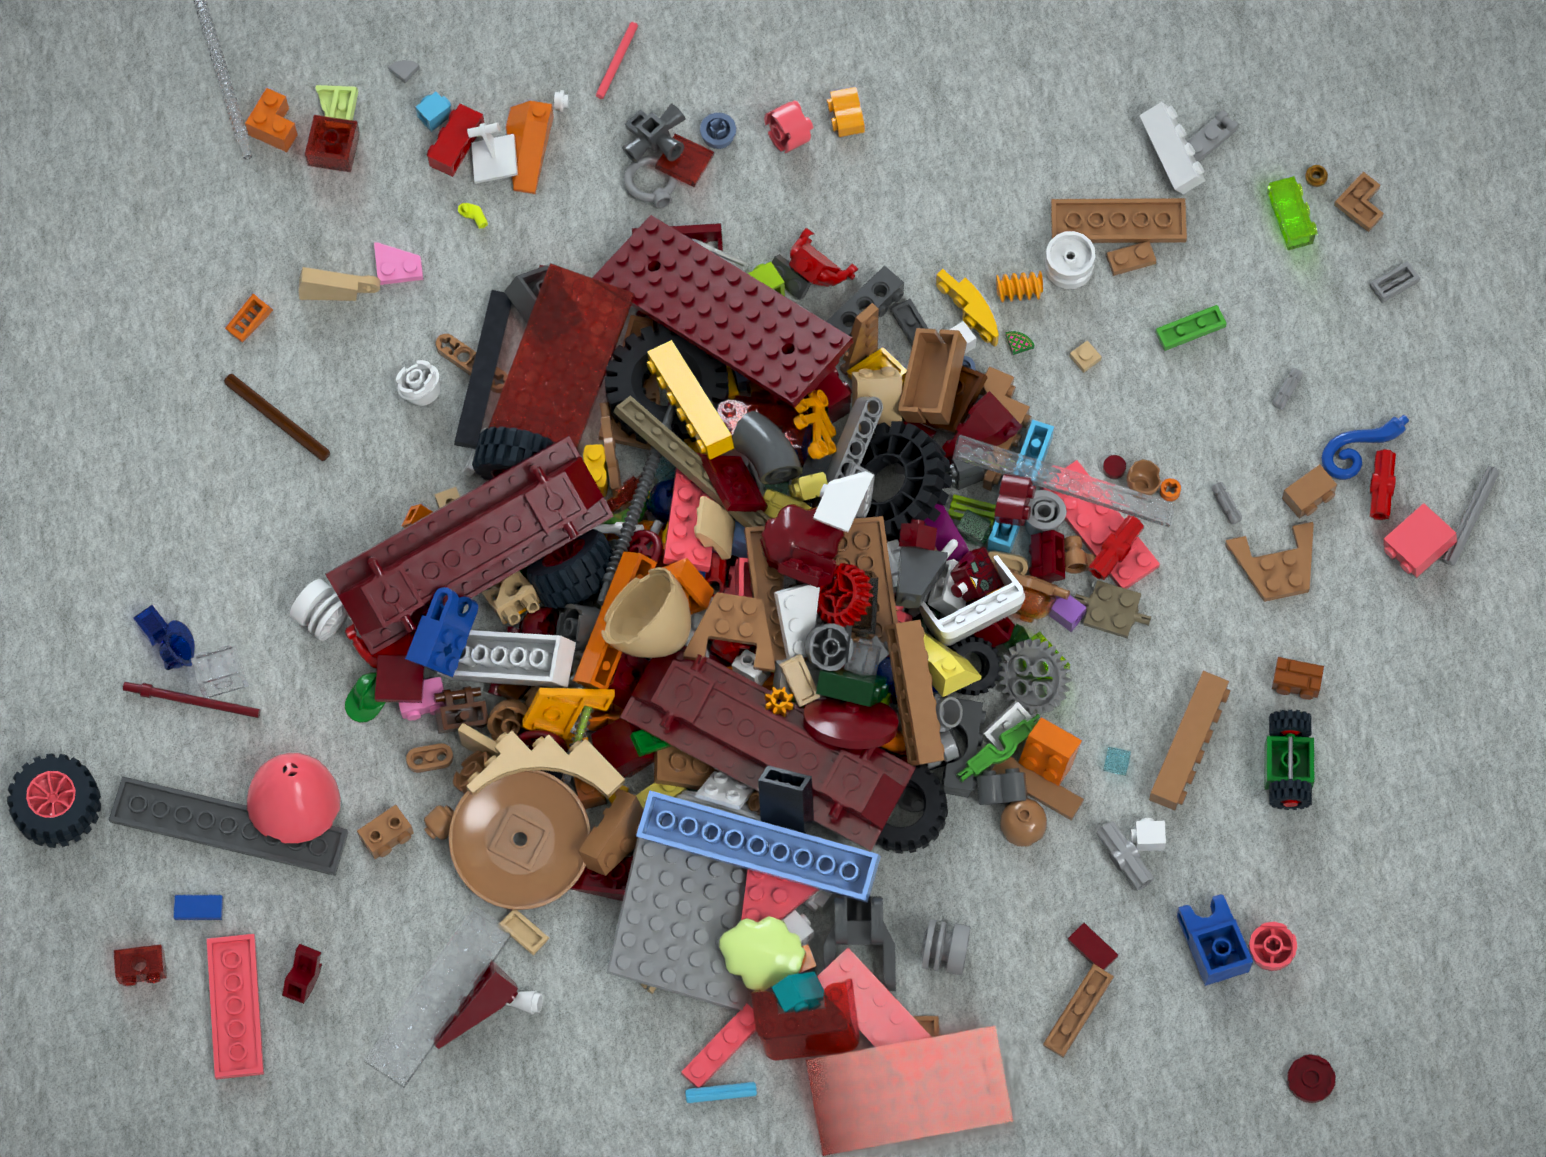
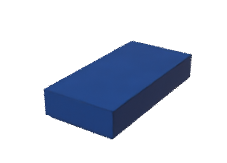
M175 895L174 920H222V895Z

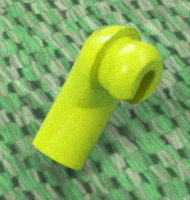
M462 203L458 206V213L465 218L475 220L479 229L485 228L488 225L484 213L478 205Z

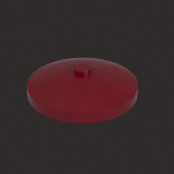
M822 695L808 703L804 709L803 725L805 729L816 739L836 747L847 749L876 748L892 741L898 731L899 720L897 714L883 702L868 707Z

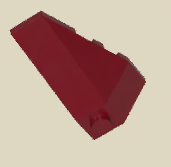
M989 391L968 412L970 417L964 424L960 423L957 426L956 430L958 432L955 437L946 441L942 448L946 453L945 457L951 464V458L978 449L980 454H983L1006 442L1009 438L1015 436L1023 426Z

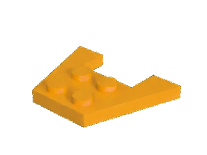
M539 688L522 720L523 727L528 730H546L559 735L567 743L568 753L570 754L569 749L575 743L577 734L570 731L584 705L607 711L615 697V689ZM581 736L580 742H582L585 739H587L588 741V737Z

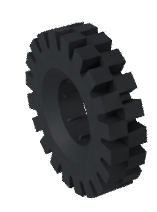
M659 324L658 331H653L652 326L641 329L640 336L637 337L632 333L625 338V346H617L613 352V360L608 361L606 368L605 391L611 415L616 423H621V430L628 436L634 433L636 441L647 444V441L618 417L614 410L617 405L631 395L661 423L663 422L668 406L658 405L655 401H650L646 397V388H643L646 379H649L651 375L646 363L649 361L647 351L672 340L720 418L725 412V403H728L729 382L726 365ZM676 412L671 424L672 432L683 442L687 438L692 443L697 441L695 436L690 437L686 429L687 423L685 420L681 422Z
M892 421L891 426L885 422L876 425L875 434L873 433L860 464L862 468L872 472L875 477L883 468L891 464L899 463L905 468V479L898 493L884 502H876L872 499L866 518L883 516L887 542L896 539L899 541L901 523H911V520L924 521L926 518L935 522L941 512L934 507L936 504L946 505L949 495L942 489L951 488L952 477L946 473L951 470L949 460L945 457L946 453L943 448L917 426L910 423L905 425L902 421ZM842 465V467H841V472H842V474H843V472H844V467H843V465Z

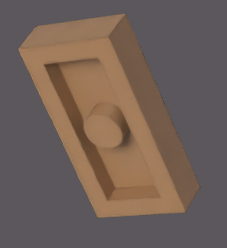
M1150 241L1111 251L1106 255L1113 276L1156 264V258Z

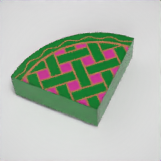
M1015 331L1006 332L1005 336L1013 355L1034 349L1035 345L1027 335Z

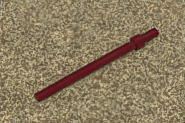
M124 682L123 691L138 693L141 697L151 698L152 696L255 718L260 716L261 710L257 708L155 688L152 684L147 683L140 685Z

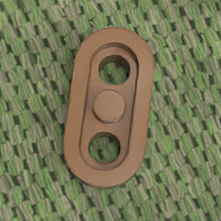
M443 743L417 747L408 752L406 762L409 769L416 773L443 769L450 766L453 762V752L448 745ZM439 755L446 756L444 760H438ZM416 759L423 760L419 765L414 763Z

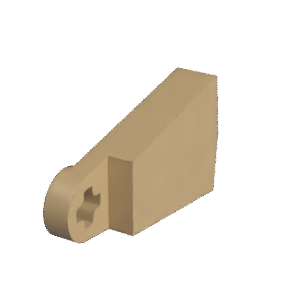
M306 267L302 268L299 276L298 292L300 300L356 301L357 293H376L380 290V279L375 276H356Z

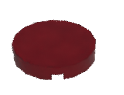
M1309 1054L1300 1057L1292 1063L1288 1070L1287 1083L1289 1090L1297 1099L1303 1102H1321L1330 1096L1335 1087L1336 1075L1331 1064L1318 1055Z

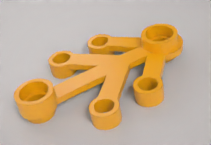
M814 390L809 394V398H803L795 407L798 413H802L811 407L813 413L808 415L800 414L793 419L795 426L799 430L813 423V442L808 447V453L813 459H821L836 452V445L831 439L836 436V429L825 411V407L828 406V399L822 390Z

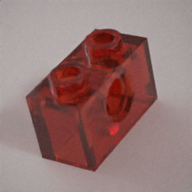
M161 944L114 950L115 976L119 984L134 986L137 982L141 981L157 983L161 979L167 978L165 950ZM138 963H146V966L143 970H135V967Z

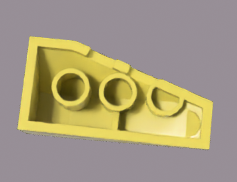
M924 632V644L928 652L929 673L932 676V685L942 697L981 679V675L967 659Z

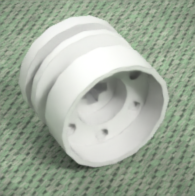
M317 579L311 582L296 598L290 610V617L301 626L308 625V631L315 634V637L319 640L324 641L342 626L348 617V613L337 594L333 595V588L322 579Z

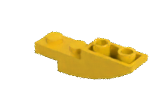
M944 269L937 273V288L941 293L948 294L957 307L963 308L962 319L968 328H974L984 342H990L995 347L998 344L999 337L997 325L981 293L966 277L957 282Z

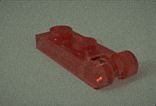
M634 475L629 477L616 490L617 496L615 498L611 497L606 501L612 513L633 499L632 496L636 494L635 489H637V484L640 483L639 478L641 475L636 478Z

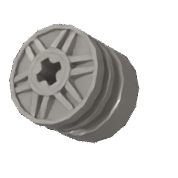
M930 919V923L924 932L921 948L922 968L928 969L930 959H934V971H938L941 961H945L947 973L962 975L971 926L955 923L952 933H947L946 921H942L940 931H935L937 920Z

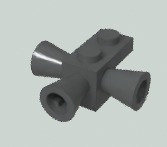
M672 103L660 118L652 112L647 115L640 109L624 123L626 128L637 137L622 147L624 153L636 164L648 148L652 149L655 153L660 149L669 161L676 160L682 154L684 144L672 138L669 129L685 121V116Z

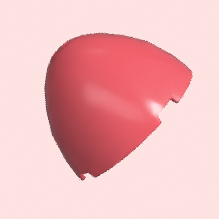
M285 753L269 759L255 773L247 793V811L254 827L267 837L268 835L279 839L282 843H301L322 835L332 826L337 813L340 811L341 797L337 782L330 771L318 759L301 753Z

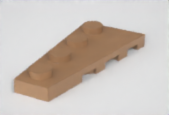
M873 303L855 318L851 331L854 343L849 347V352L847 351L844 354L843 360L845 363L839 369L845 376L847 375L846 371L878 350L879 309Z

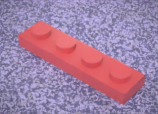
M746 1004L743 1010H740L682 1070L681 1074L696 1088H702L765 1022V1019L750 1005Z

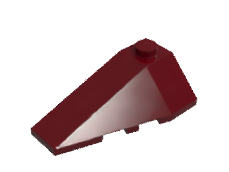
M633 856L625 857L606 876L592 871L585 866L580 878L570 890L623 901Z
M493 961L490 962L472 985L474 987L472 995L464 997L460 1002L458 1015L453 1014L434 1039L435 1047L438 1049L502 1009L506 1003H512L518 994L517 984Z

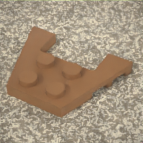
M1313 522L1292 527L1297 546L1296 549L1259 557L1251 556L1246 536L1226 540L1225 545L1227 549L1232 552L1238 565L1243 568L1249 581L1264 602L1309 592Z
M716 592L684 651L683 659L696 660L698 654L705 657L708 639H716L757 646L754 669L775 672V662L763 599Z

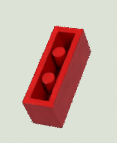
M459 104L456 110L453 109L448 118L449 122L446 127L440 129L438 140L435 145L432 144L427 152L429 166L451 177L454 176L471 148L472 142L477 138V136L470 138L468 136V129L480 127V124L484 123L482 113L463 104Z

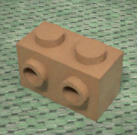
M394 805L357 830L360 840L374 859L387 856L394 846L399 843H406L412 837L411 835L414 834L411 824L397 805Z

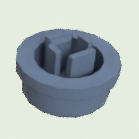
M713 113L703 119L700 126V134L709 147L722 149L730 145L735 138L736 125L729 115Z

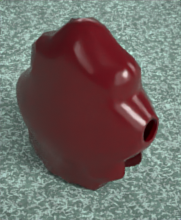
M791 504L783 507L776 518L767 520L765 529L761 533L760 542L768 566L778 570L779 563L792 558L794 548L797 546L834 559L838 554L839 544L844 537V531L814 520L813 517L818 507L806 510L796 504Z

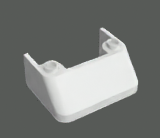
M865 471L832 480L828 485L824 483L819 495L822 499L813 519L848 533L855 518H866L868 514L875 475Z
M998 555L993 558L1004 584L1003 588L939 621L924 601L919 607L925 625L936 640L945 646L953 645L1017 612L1021 608L1025 600L1023 587Z

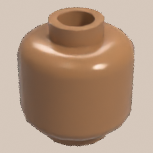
M442 805L436 806L424 818L427 826L424 829L425 832L432 839L436 837L441 840L447 839L454 811L448 805L445 807Z

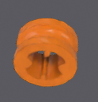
M1172 478L1165 479L1160 487L1161 497L1171 502L1178 499L1181 492L1180 483ZM1167 486L1175 488L1174 494L1170 491L1166 492Z

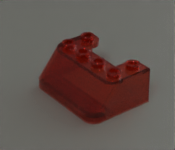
M739 395L731 396L719 404L717 413L729 430L732 438L740 419L746 413L756 411L767 417L778 428H782V432L794 449L797 450L801 466L803 467L808 453L813 423L799 430L795 426L793 419L800 414H812L813 409L811 407L802 413H798L794 407L781 400L773 403L770 399Z
M852 978L842 982L831 983L825 988V1008L779 1013L777 999L773 993L761 990L751 992L756 1032L766 1056L771 1060L777 1061L847 1053L855 1050L860 1043Z

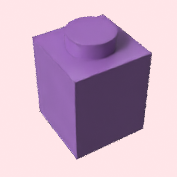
M1069 595L1067 600L1055 596L1049 604V616L1072 632L1084 618L1087 607L1071 595Z

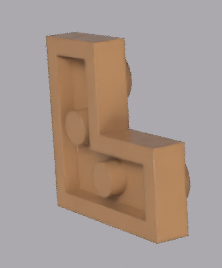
M1363 172L1335 201L1334 206L1369 232L1384 215L1382 211L1369 202L1381 185Z

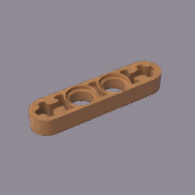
M441 334L437 337L436 349L438 353L471 376L476 352L450 334ZM448 342H450V347L452 349H450L447 346L443 348L442 343L447 344ZM461 353H468L470 355L469 360L466 362L459 361L457 357ZM497 367L494 378L497 380L503 379V385L500 383L496 385L495 380H493L491 390L495 393H503L509 388V377L503 370Z

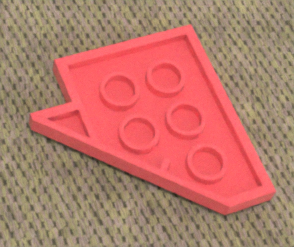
M748 869L741 920L748 918L759 922L768 916L781 920L820 889Z

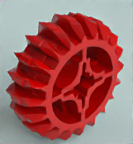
M840 563V565L835 566L832 583L821 586L819 590L817 613L821 615L823 621L842 627L847 625L854 626L855 621H861V614H867L866 607L872 606L868 601L869 598L873 597L869 593L873 586L868 583L870 578L865 575L862 569L846 563Z

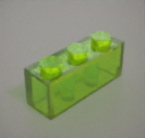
M1295 176L1270 182L1267 195L1287 250L1313 244L1315 235L1318 232L1315 222L1310 220L1309 205L1303 201L1301 184L1296 182Z

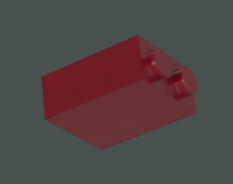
M618 718L591 734L593 747L623 777L653 760L654 756L653 753L639 757L630 735L641 729Z

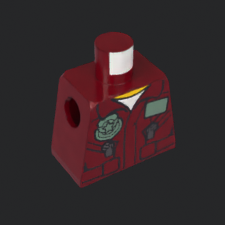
M985 547L968 551L951 571V577L955 583L951 587V592L955 597H962L965 601L982 597L1004 586Z

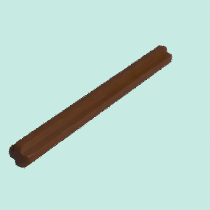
M229 374L225 378L226 386L321 461H325L330 456L329 449L234 374Z

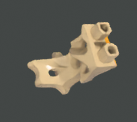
M520 571L488 588V591L482 592L484 598L503 624L508 622L513 626L520 622V614L526 610L529 613H534L540 608L538 603L541 600L536 594L533 585L528 582Z

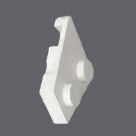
M1015 701L982 733L998 750H1002L1004 748L998 739L999 736L1025 719L1028 722L1033 717L1018 701Z

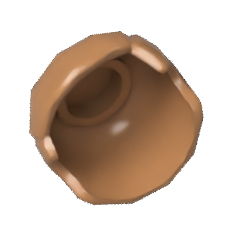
M1142 459L1134 462L1126 478L1129 490L1135 495L1143 497L1155 494L1162 481L1159 477V467L1149 460Z

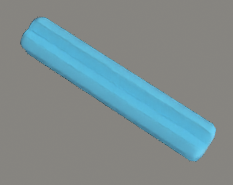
M755 1082L687 1089L685 1095L687 1103L756 1096L757 1088Z

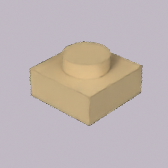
M1088 340L1070 352L1069 355L1083 373L1100 362L1102 358Z

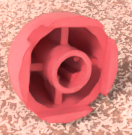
M1263 923L1251 934L1249 941L1250 955L1254 963L1264 970H1281L1288 966L1296 955V937L1282 923Z

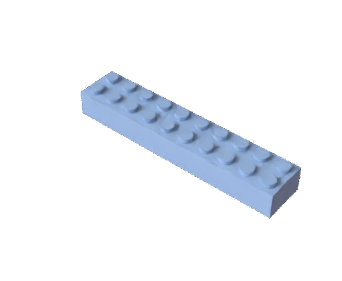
M650 790L636 835L638 838L866 903H868L881 858L877 853Z

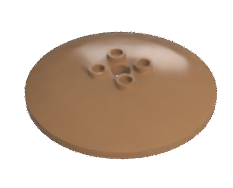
M524 771L505 776L489 784L475 796L469 791L464 794L454 811L450 823L449 848L452 862L458 875L474 894L498 907L512 910H527L542 907L559 899L574 886L586 866L579 850L590 834L591 829L583 804L568 785L544 771ZM524 833L527 837L526 844L517 846L513 842L514 835Z

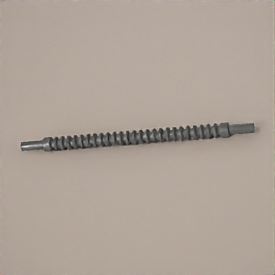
M668 405L662 422L670 431H672L671 424L677 409L674 405ZM651 446V450H649L650 455L647 456V461H645L644 472H641L640 483L637 484V489H635L636 494L632 496L634 500H631V505L628 507L630 511H627V517L624 518L625 522L622 524L624 528L620 529L619 539L616 540L617 545L614 546L615 550L612 551L613 556L610 557L611 562L608 563L610 567L606 568L607 573L602 578L604 583L597 603L600 605L604 603L623 552H628L629 542L632 541L631 536L634 535L635 525L638 524L639 514L642 513L641 508L644 507L645 497L648 496L649 486L652 485L651 480H654V475L656 474L655 469L659 467V458L663 456L653 446Z

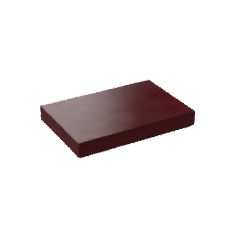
M707 455L702 456V466L726 511H766L768 505L741 456H717L709 460Z

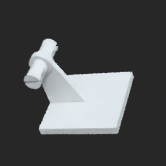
M498 122L489 125L483 123L480 124V127L468 129V136L470 138L480 135L484 138L482 141L472 142L474 182L476 184L518 175L515 135L510 134L494 138L491 133L500 132Z

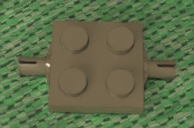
M1097 580L1094 592L1089 598L1077 593L1075 595V599L1087 607L1083 622L1085 626L1128 639L1130 629L1135 622L1147 626L1150 624L1152 616L1138 613L1141 593Z

